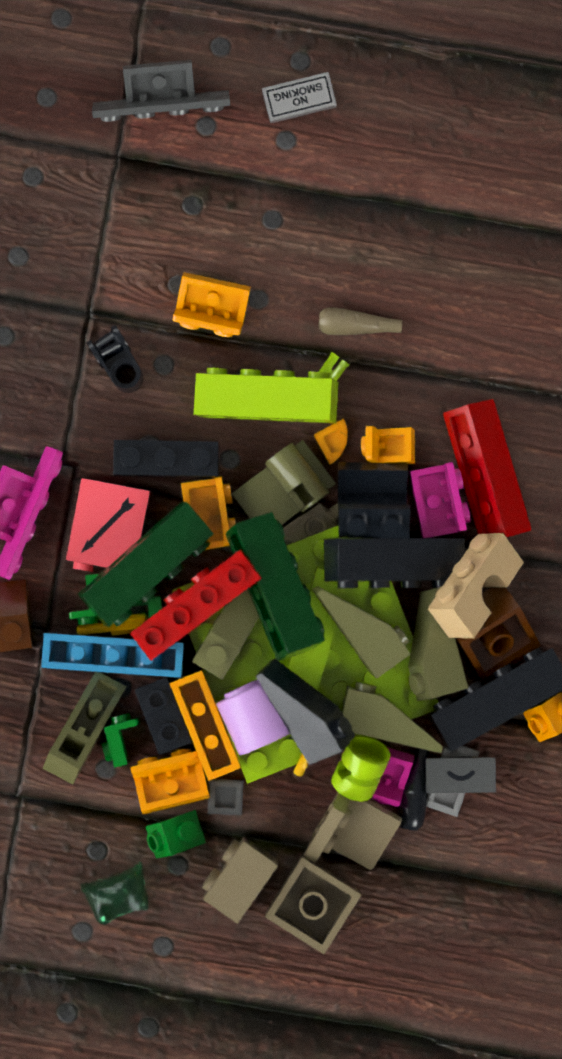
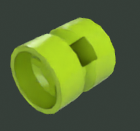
M355 735L344 749L341 757L342 760L338 762L331 782L335 790L345 798L353 801L363 802L370 800L390 760L391 754L389 749L376 738Z

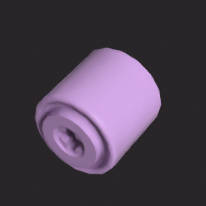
M258 679L224 694L225 699L217 703L219 712L239 755L254 751L290 734Z

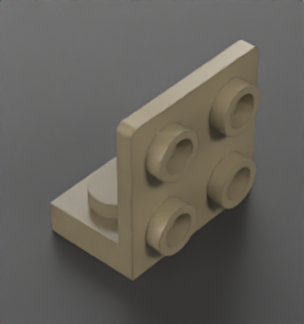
M337 792L313 832L303 857L316 863L322 851L328 854L333 849L372 870L399 828L402 818L371 800L363 802L353 801Z

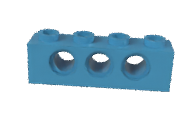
M44 633L41 668L182 678L185 643L176 642L154 660L150 661L134 639Z

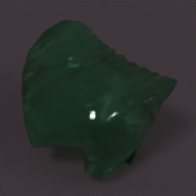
M142 862L135 864L128 870L117 873V875H111L102 880L98 879L97 881L80 883L81 890L91 906V911L100 924L106 925L119 916L149 908Z

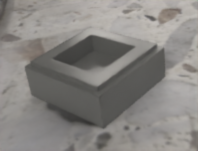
M210 780V798L208 799L207 814L242 815L244 780Z

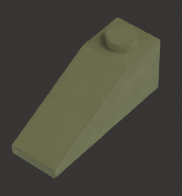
M319 586L312 589L367 670L376 679L410 655V652L405 647L409 640L398 625L392 628L385 621Z
M441 587L426 590L420 594L408 666L410 672L409 685L412 692L416 695L417 701L433 699L468 689L455 638H449L428 610V607L436 597L437 591Z
M248 589L223 607L192 659L193 663L222 680L259 619Z
M95 672L50 749L43 769L73 785L127 686L101 672Z
M356 682L355 687H346L341 712L349 720L354 733L442 753L443 746L382 694L376 693V686Z

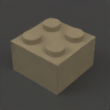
M246 836L240 842L236 839L231 842L222 858L226 863L220 871L214 867L202 886L205 890L203 900L237 924L278 867V859Z
M301 854L267 908L265 917L325 954L362 894L356 887L318 863L304 858L303 854Z

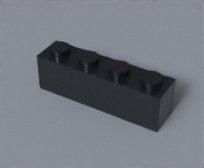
M324 539V582H337V588H358V581H369V588H390V581H401V588H422L421 581H432V588H439L445 584L453 572L454 566L465 554V539Z
M539 647L524 655L523 658L526 663L514 669L510 663L493 672L496 679L488 684L483 685L481 680L468 686V689L463 690L466 696L453 702L452 698L448 697L433 705L435 713L428 717L448 753L562 691V664L553 648L544 652Z

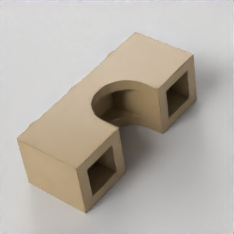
M503 533L477 534L428 607L429 612L449 638H475L491 613L483 601L482 588L508 587L524 563Z

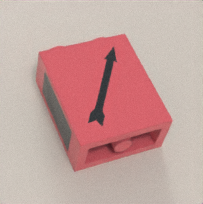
M81 478L66 560L74 562L73 569L93 572L94 566L107 568L144 534L151 492Z

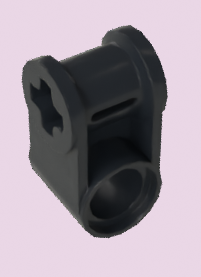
M116 325L111 327V332L98 340L86 342L102 369H105L118 390L124 393H132L141 387L143 383L142 370L130 351L132 350ZM123 368H133L136 371V377L131 383L123 384L118 381V374Z

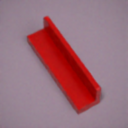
M490 399L467 404L444 412V420L456 461L461 471L463 485L478 534L503 533L508 538L531 531L530 521L494 400Z

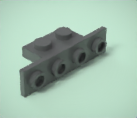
M192 60L123 66L126 99L93 102L92 116L93 118H101V121L111 122L121 119L123 115L135 114L136 118L143 119L155 116V112L169 111L170 115H184L190 112L189 109L203 108L205 112H217L223 110V106H230L229 90L195 93Z

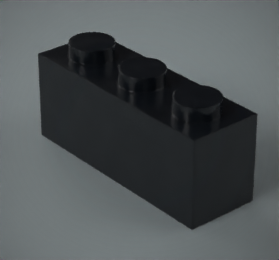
M114 440L113 475L115 477L214 479L219 477V443L207 441Z

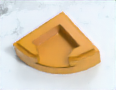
M344 418L314 434L329 465L338 460L347 444L348 429Z

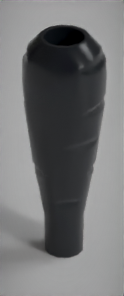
M415 748L413 765L397 815L402 818L400 828L417 831L424 824L427 799L425 758H428L429 750Z

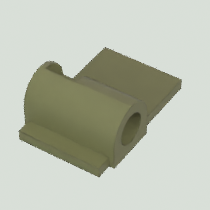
M302 440L297 445L293 443L287 445L265 463L267 466L265 469L234 491L232 495L250 519L273 512L275 519L282 525L301 511L303 514L330 493L329 489L336 483Z

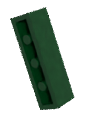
M180 502L77 595L105 626L110 627L114 623L118 627L132 615L130 608L139 600L145 603L158 592L156 585L165 577L171 580L183 570L185 566L182 562L192 554L196 557L210 545L208 539L214 533L187 502Z
M269 512L233 525L225 533L233 554L242 550L262 577L249 587L248 591L276 659L282 661L315 649L325 641L324 626L319 617H315L310 604V592L306 585L301 583L297 573L298 564L295 556L288 551L285 544V533L281 523L275 519L273 512Z

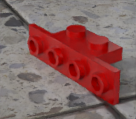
M239 550L213 571L206 567L191 579L194 585L185 592L179 588L164 599L167 605L130 634L149 660L152 661L262 577L243 551Z

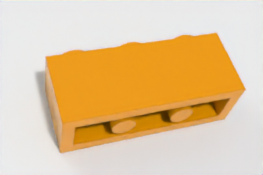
M203 670L169 683L208 781L240 769L241 764Z

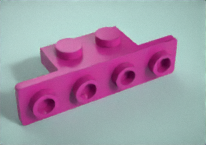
M45 447L33 477L4 465L1 468L0 539L5 540L6 543L0 555V576L10 580L12 575L20 569L23 559L21 554L26 542H29L35 533V520L39 510L46 506L49 499V486L52 479L58 476L62 468L61 458L63 452L57 449Z

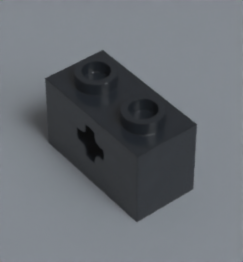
M169 677L135 689L159 755L192 743L191 736L169 684L171 683Z

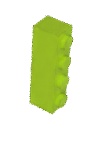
M207 368V374L196 373L194 415L198 417L336 423L339 382L329 378V373L308 372V378L295 377L294 371L275 370L274 376H261V370L241 369L240 375L227 374L228 369Z

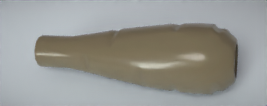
M328 307L319 314V329L327 335L401 333L402 320L388 319L349 309Z

